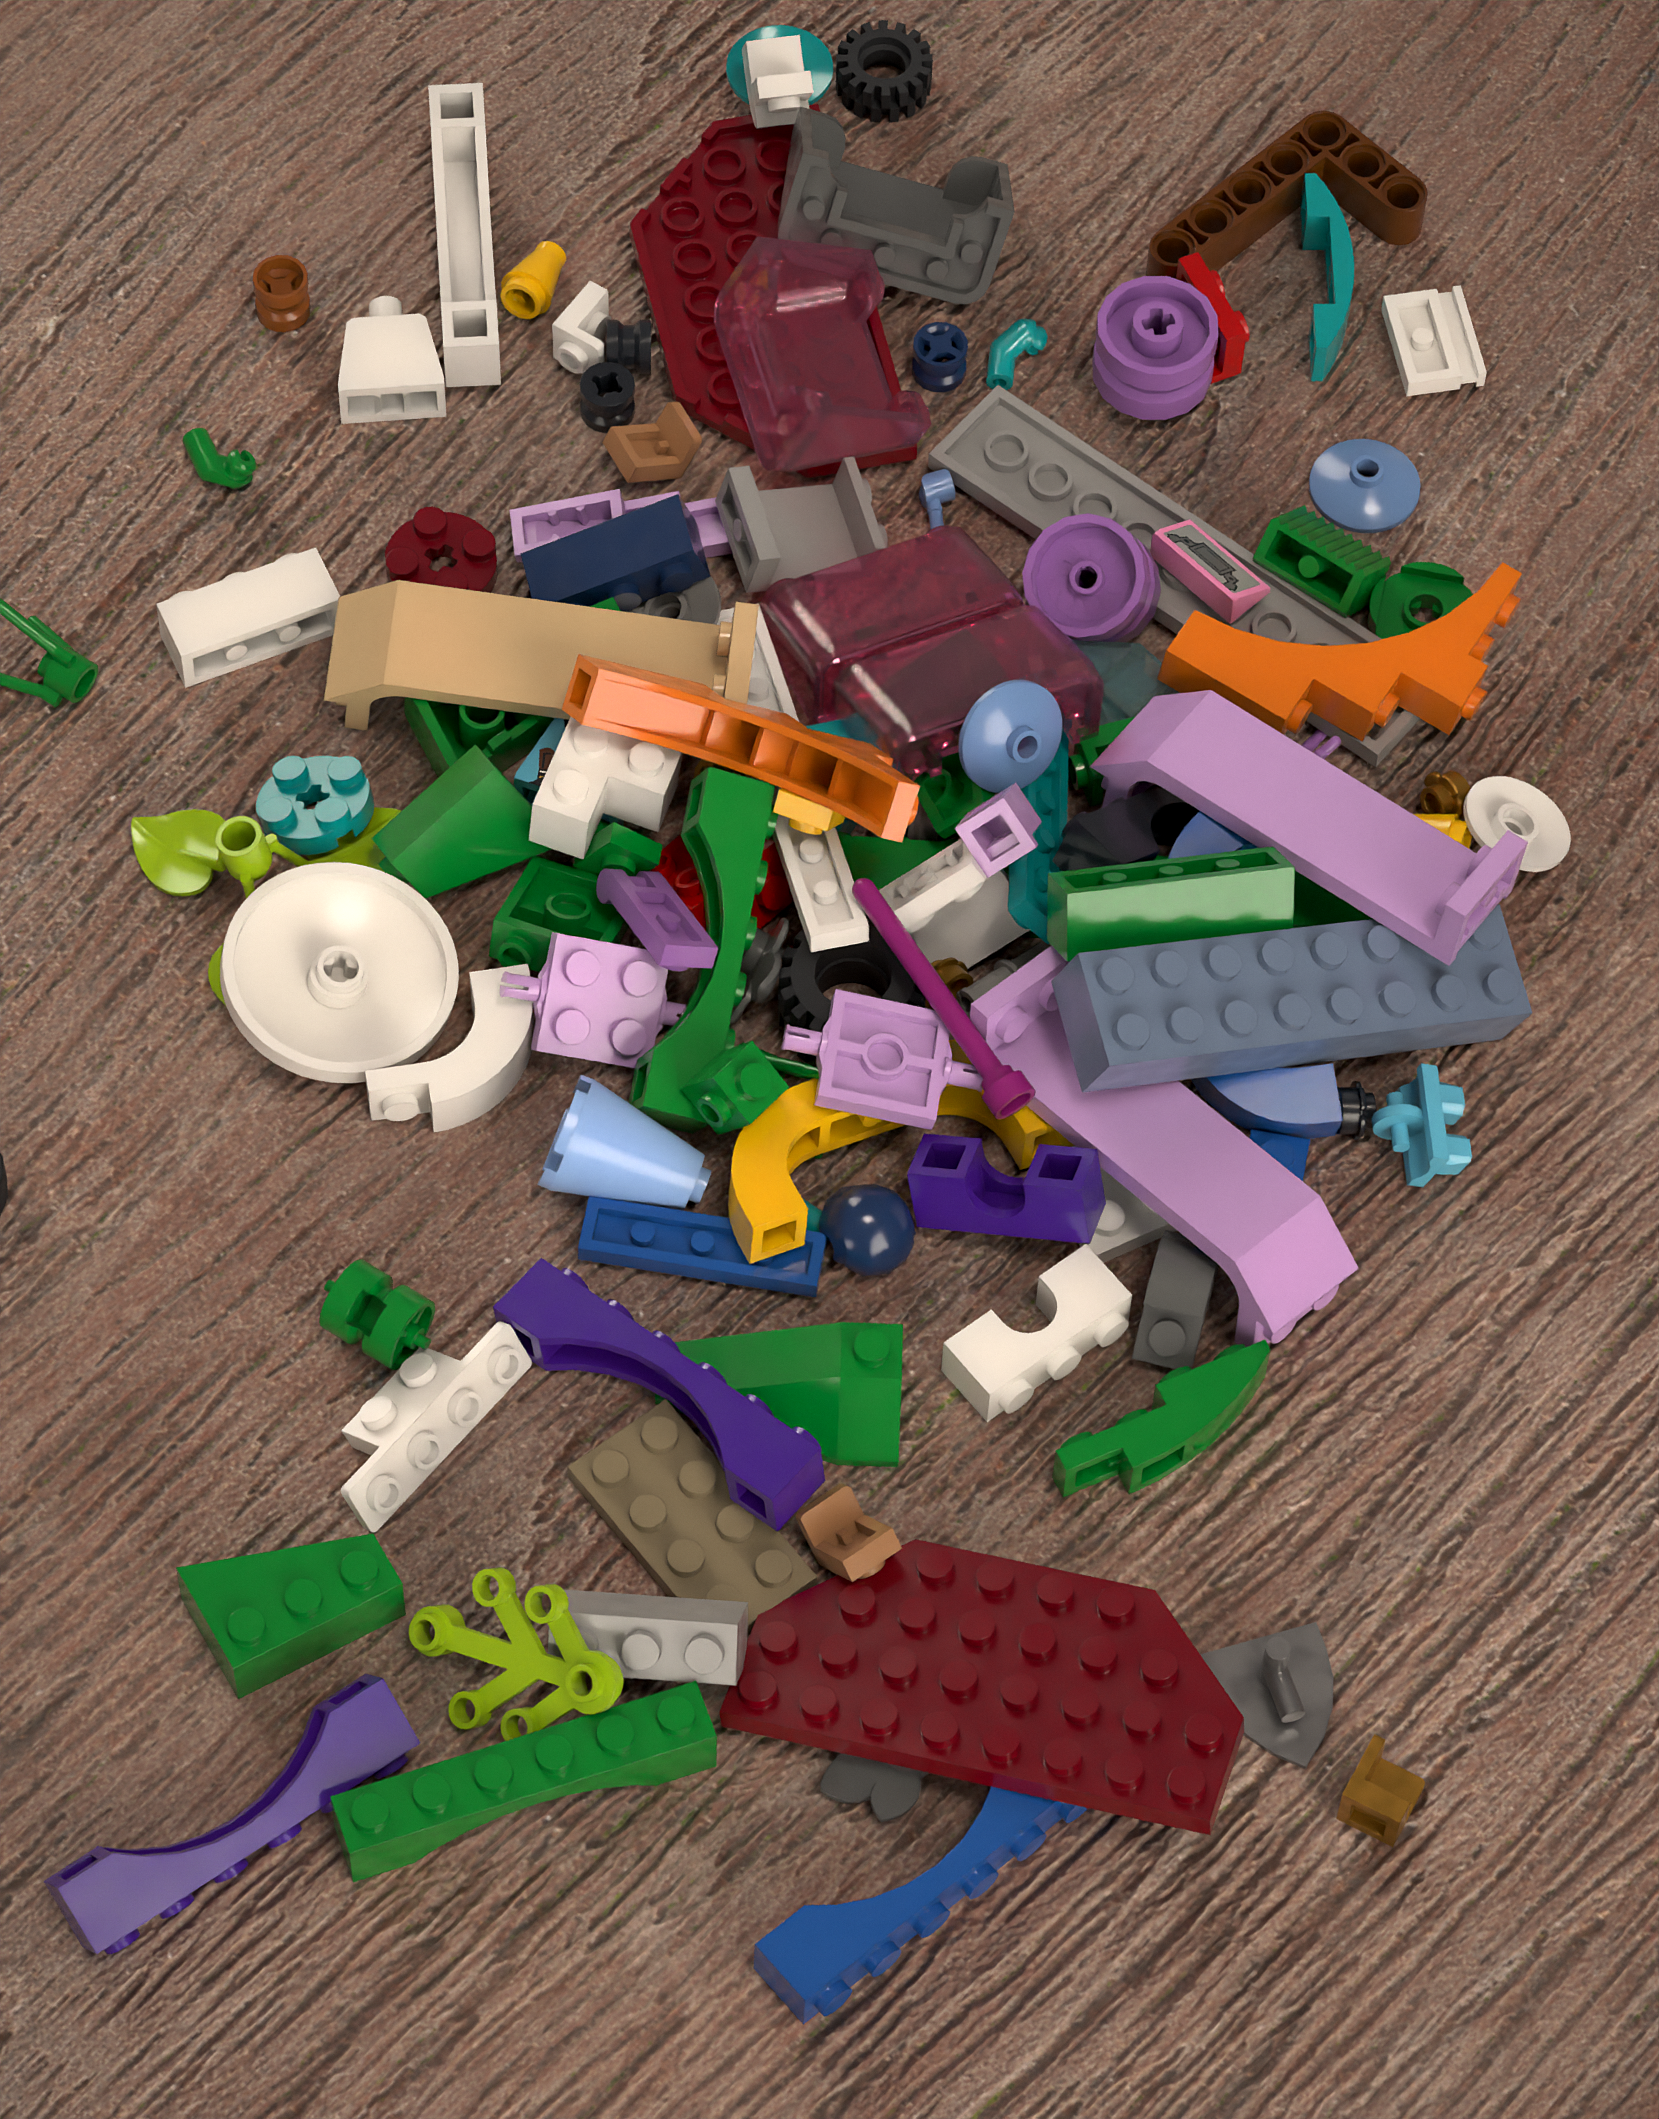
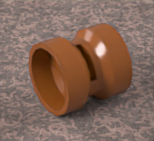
M288 255L271 256L258 263L253 272L256 315L259 322L267 329L275 332L293 331L304 325L310 316L311 305L308 294V273L305 266L298 259Z

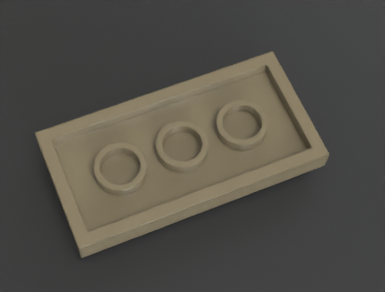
M666 1399L567 1466L570 1481L668 1597L748 1602L747 1636L751 1633L758 1614L775 1607L785 1599L817 1585V1575L779 1531H775L730 1499L725 1473L720 1462Z

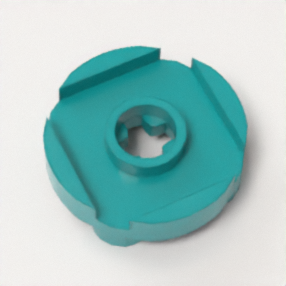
M299 756L284 757L274 764L272 768L273 776L262 786L256 801V812L265 835L275 834L279 843L298 855H313L333 850L339 847L337 838L346 835L351 830H353L356 837L370 822L375 804L369 781L363 772L361 763L353 756H314L304 759ZM321 801L315 805V809H306V806L310 803Z

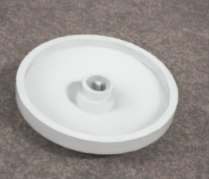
M324 862L303 865L274 876L253 891L241 904L228 927L220 962V981L226 1007L237 1028L247 1041L270 1061L288 1071L314 1080L330 1083L366 1082L365 1071L412 1064L434 1045L444 1031L452 1012L458 989L459 966L456 949L447 926L432 905L416 890L396 877L374 868L352 863Z

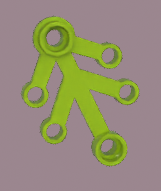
M502 1567L479 1571L473 1579L472 1592L479 1604L494 1608L510 1641L467 1628L461 1613L453 1606L447 1604L427 1606L420 1609L414 1615L409 1625L411 1643L419 1652L426 1656L435 1657L456 1652L507 1669L480 1689L458 1692L451 1698L448 1707L449 1716L453 1724L460 1729L484 1726L490 1720L493 1711L539 1680L560 1687L533 1708L521 1707L507 1711L501 1720L500 1727L505 1741L522 1736L518 1729L520 1717H523L526 1721V1734L548 1728L574 1709L584 1714L604 1712L615 1703L622 1692L623 1674L621 1668L614 1659L604 1652L588 1649L568 1610L569 1601L566 1592L556 1584L535 1586L528 1591L525 1597L524 1610L515 1593L516 1582L513 1575ZM492 1577L496 1579L499 1586L496 1597L490 1591ZM544 1594H547L551 1600L549 1614L542 1607ZM529 1618L535 1623L548 1624L563 1658L547 1654ZM430 1622L435 1629V1636L433 1640L429 1632ZM586 1672L592 1679V1689L590 1692L585 1682ZM468 1700H471L475 1707L473 1719H470L466 1712Z

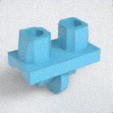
M1421 1063L1417 1067L1416 1079L1409 1084L1399 1087L1395 1092L1389 1093L1386 1096L1387 1107L1379 1109L1371 1118L1374 1134L1380 1138L1391 1140L1393 1151L1403 1152L1407 1185L1424 1187L1435 1174L1459 1175L1472 1159L1470 1139H1467L1466 1136L1447 1134L1445 1124L1454 1125L1463 1116L1465 1107L1463 1087L1439 1082L1438 1067Z

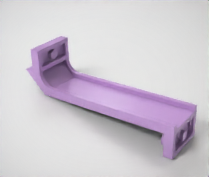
M1212 690L1154 696L1090 766L1104 775L1101 787L1106 790L1102 808L1108 806L1117 798H1130L1145 792L1150 786L1157 784L1259 848L1273 846L1295 866L1297 872L1448 966L1456 959L1461 947L1502 898L1506 899L1512 892L1528 844L1527 841L1507 830L1493 848L1484 845L1475 853Z
M1052 945L971 1003L970 1020L1003 1066L1010 1065L1014 1071H1022L1035 1089V1096L1026 1106L1076 1147L1097 1149L1102 1169L1213 1259L1226 1272L1234 1284L1239 1298L1235 1343L1244 1344L1246 1347L1262 1340H1266L1267 1344L1270 1342L1273 1344L1279 1343L1292 1331L1296 1321L1312 1309L1317 1311L1324 1308L1336 1295L1339 1284L1359 1269L1321 1196L1179 1081L1082 1093L1051 980L1069 961L1067 962Z

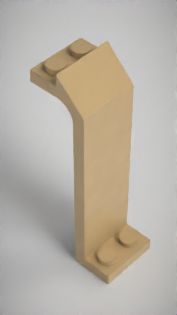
M396 580L339 597L324 701L336 702L337 706L346 707L345 728L366 731L368 730L371 703L376 699L390 696L569 720L571 716L562 710V706L578 654L702 683L725 699L747 704L759 605L736 602L732 622L721 621L720 625Z

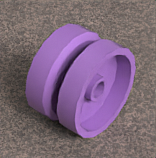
M1143 276L1122 283L1107 295L1097 314L1096 341L1092 359L1093 381L1102 398L1119 412L1142 420H1167L1188 413L1200 403L1212 382L1214 355L1218 342V316L1209 299L1191 284L1168 276Z
M1090 513L1064 517L1044 529L1029 548L1022 572L1025 598L1035 616L1072 645L1092 650L1119 647L1138 636L1155 615L1161 594L1159 569L1148 548L1113 519ZM1096 575L1097 581L1090 588L1086 583L1092 576Z

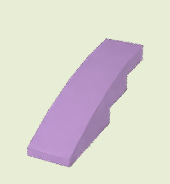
M620 489L510 509L514 556L517 562H522L520 553L677 494L680 496V493L676 491L624 501ZM716 497L684 503L696 520L706 558L733 554L715 503Z

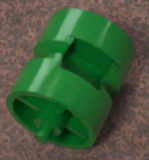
M358 1259L351 1263L336 1282L330 1279L325 1284L324 1290L329 1293L321 1309L319 1324L326 1331L350 1345L362 1341L363 1353L391 1370L399 1369L403 1362L411 1357L419 1347L423 1350L429 1347L431 1339L427 1338L426 1334L435 1314V1303L406 1285H400L393 1289L392 1277L363 1259Z

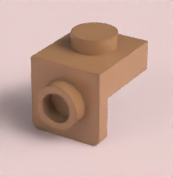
M668 402L656 423L610 427L602 443L627 483L681 478L701 445L702 437L681 403Z
M843 1483L838 1484L796 1513V1520L818 1564L851 1582L874 1575L883 1568L887 1558L902 1549L893 1528L865 1515L851 1487Z

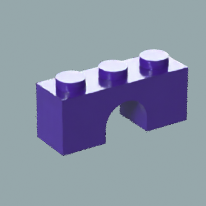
M924 1133L907 1172L917 1227L1090 1244L1106 1205L1097 1149L1039 1144L1026 1177H1012L997 1171L989 1164L984 1155L982 1139Z

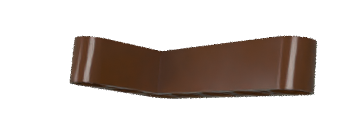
M1316 111L1303 118L1157 231L1149 244L1146 276H1168L1176 279L1178 259L1199 252L1209 271L1215 270L1217 272L1300 207L1305 173H1316L1342 209L1381 240L1398 246L1407 245L1415 241L1421 234L1428 191L1420 178L1343 117L1330 111Z

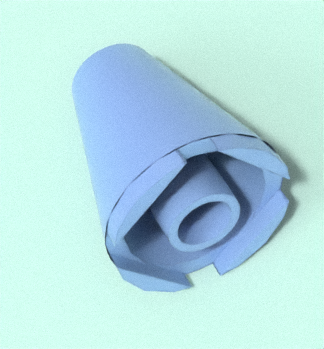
M580 1075L573 1091L575 1094L570 1108L565 1110L542 1169L544 1172L537 1185L550 1191L595 1196L676 1210H684L688 1200L699 1204L712 1171L702 1167L705 1155L595 1079Z

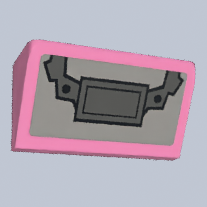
M1190 519L1161 528L1152 535L1150 554L1153 559L1229 624L1233 623L1270 593V587Z

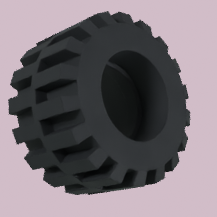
M867 915L865 916L869 925L868 942L811 952L805 932L802 930L794 937V947H787L782 956V968H780L778 986L779 1026L784 1027L783 1035L787 1024L793 1027L822 1032L824 1025L828 1021L831 1000L826 998L823 993L839 984H862L875 990L881 995L880 999L925 1008L926 998ZM797 1052V1056L806 1063L813 1058L816 1059L814 1055Z

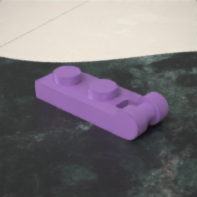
M603 869L600 872L596 887L599 901L602 904L614 905L630 926L632 932L636 934L659 966L672 971H685L688 967L712 969L718 946L661 873L639 871L636 876H628L621 869Z

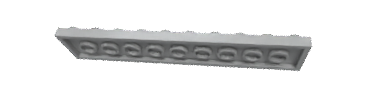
M999 385L929 453L928 467L933 471L947 469L950 472L954 485L1035 539L1039 537L1044 529L1064 517L1090 513L1113 519L1142 542L1150 552L1152 535L1156 531L1190 519L1270 587L1269 594L1233 623L1229 624L1155 561L1159 569L1161 594L1153 618L1176 634L1179 633L1193 611L1197 610L1235 629L1283 642L1330 646L1370 643L1381 640V638L1348 616L1344 618L1253 562V553ZM1397 706L1385 727L1382 728L1374 724L1362 742L1310 712L1306 719L1307 722L1328 736H1338L1343 746L1374 767L1378 766L1420 720L1419 717Z

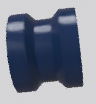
M947 322L930 323L917 331L913 340L912 375L916 383L923 389L931 392H947L954 390L962 384L966 376V357L968 353V340L964 332L957 326Z

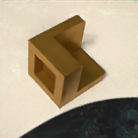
M1374 1734L1342 1794L1336 1819L1394 1847L1424 1789L1425 1781L1423 1778L1383 1759L1382 1754L1386 1739Z

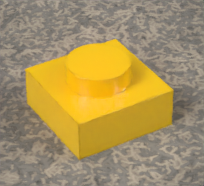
M783 788L778 792L773 809L774 813L789 818L788 825L790 827L814 835L822 834L823 830L829 831L844 823L845 820L844 816Z

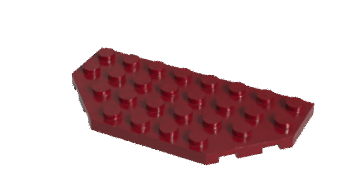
M818 104L809 105V109L820 112ZM752 115L713 121L701 135V143L689 158L683 157L662 182L660 193L646 210L641 208L630 221V239L673 401L680 402L687 415L807 478L837 473L844 457L854 456L858 469L916 460L917 443L870 281L796 260L788 256L780 246L778 222L794 124L756 128Z
M917 1539L902 1545V1549L887 1558L883 1568L870 1577L856 1579L851 1582L837 1575L758 1614L747 1641L743 1671L737 1684L729 1686L719 1711L722 1727L1206 1835H1211L1244 1734L1243 1715L1155 1590Z

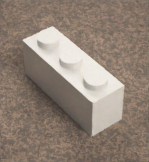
M315 547L298 554H286L273 563L247 572L232 573L222 581L194 591L179 592L168 600L157 603L160 635L185 688L332 636L340 595Z

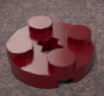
M433 506L424 507L415 513L412 520L405 522L394 532L386 546V574L389 582L401 580L491 593L495 587L498 577L495 537L481 524L467 516L444 512L440 508ZM437 557H447L451 559L455 566L453 568L443 566L439 571H434L431 569V560Z

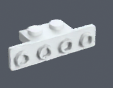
M501 1321L497 1322L461 1361L429 1348L426 1350L419 1348L411 1357L403 1362L394 1376L373 1398L361 1407L357 1415L341 1430L351 1447L372 1455L341 1488L342 1496L364 1529L377 1532L531 1367L532 1360L511 1325Z

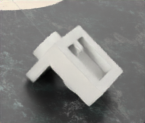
M589 281L552 324L553 358L558 360L570 372L583 374L589 367L605 362L604 343L602 340L607 335V319L611 320L607 289Z

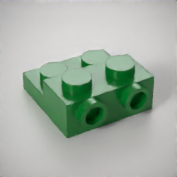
M533 856L493 920L489 957L498 959L503 967L528 964L530 970L540 973L547 961L552 932L621 944V939L629 925L613 904H602L599 901L596 891L598 875Z

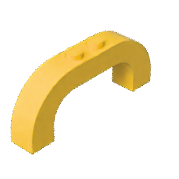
M949 1040L952 1061L973 1065L956 1040ZM812 1078L809 1081L788 1088L750 1125L744 1126L737 1138L732 1156L728 1211L734 1236L749 1264L805 1245L808 1207L790 1177L791 1173L800 1164L814 1156L893 1130L905 1124L815 1106L818 1079ZM947 1084L940 1096L937 1116H963L989 1127L1001 1138L1020 1170L1030 1167L1039 1144L1074 1146L1027 1106H1024L1009 1117L996 1119L982 1099L983 1089L982 1092H978V1090Z

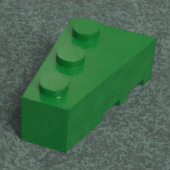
M374 1534L176 1567L181 1599L238 1699L406 1615L403 1583Z

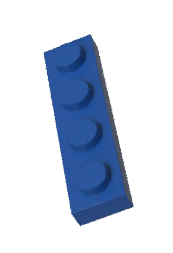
M589 1196L578 1244V1259L817 1297L827 1236L821 1232L806 1230L805 1245L749 1264L734 1236L730 1218Z

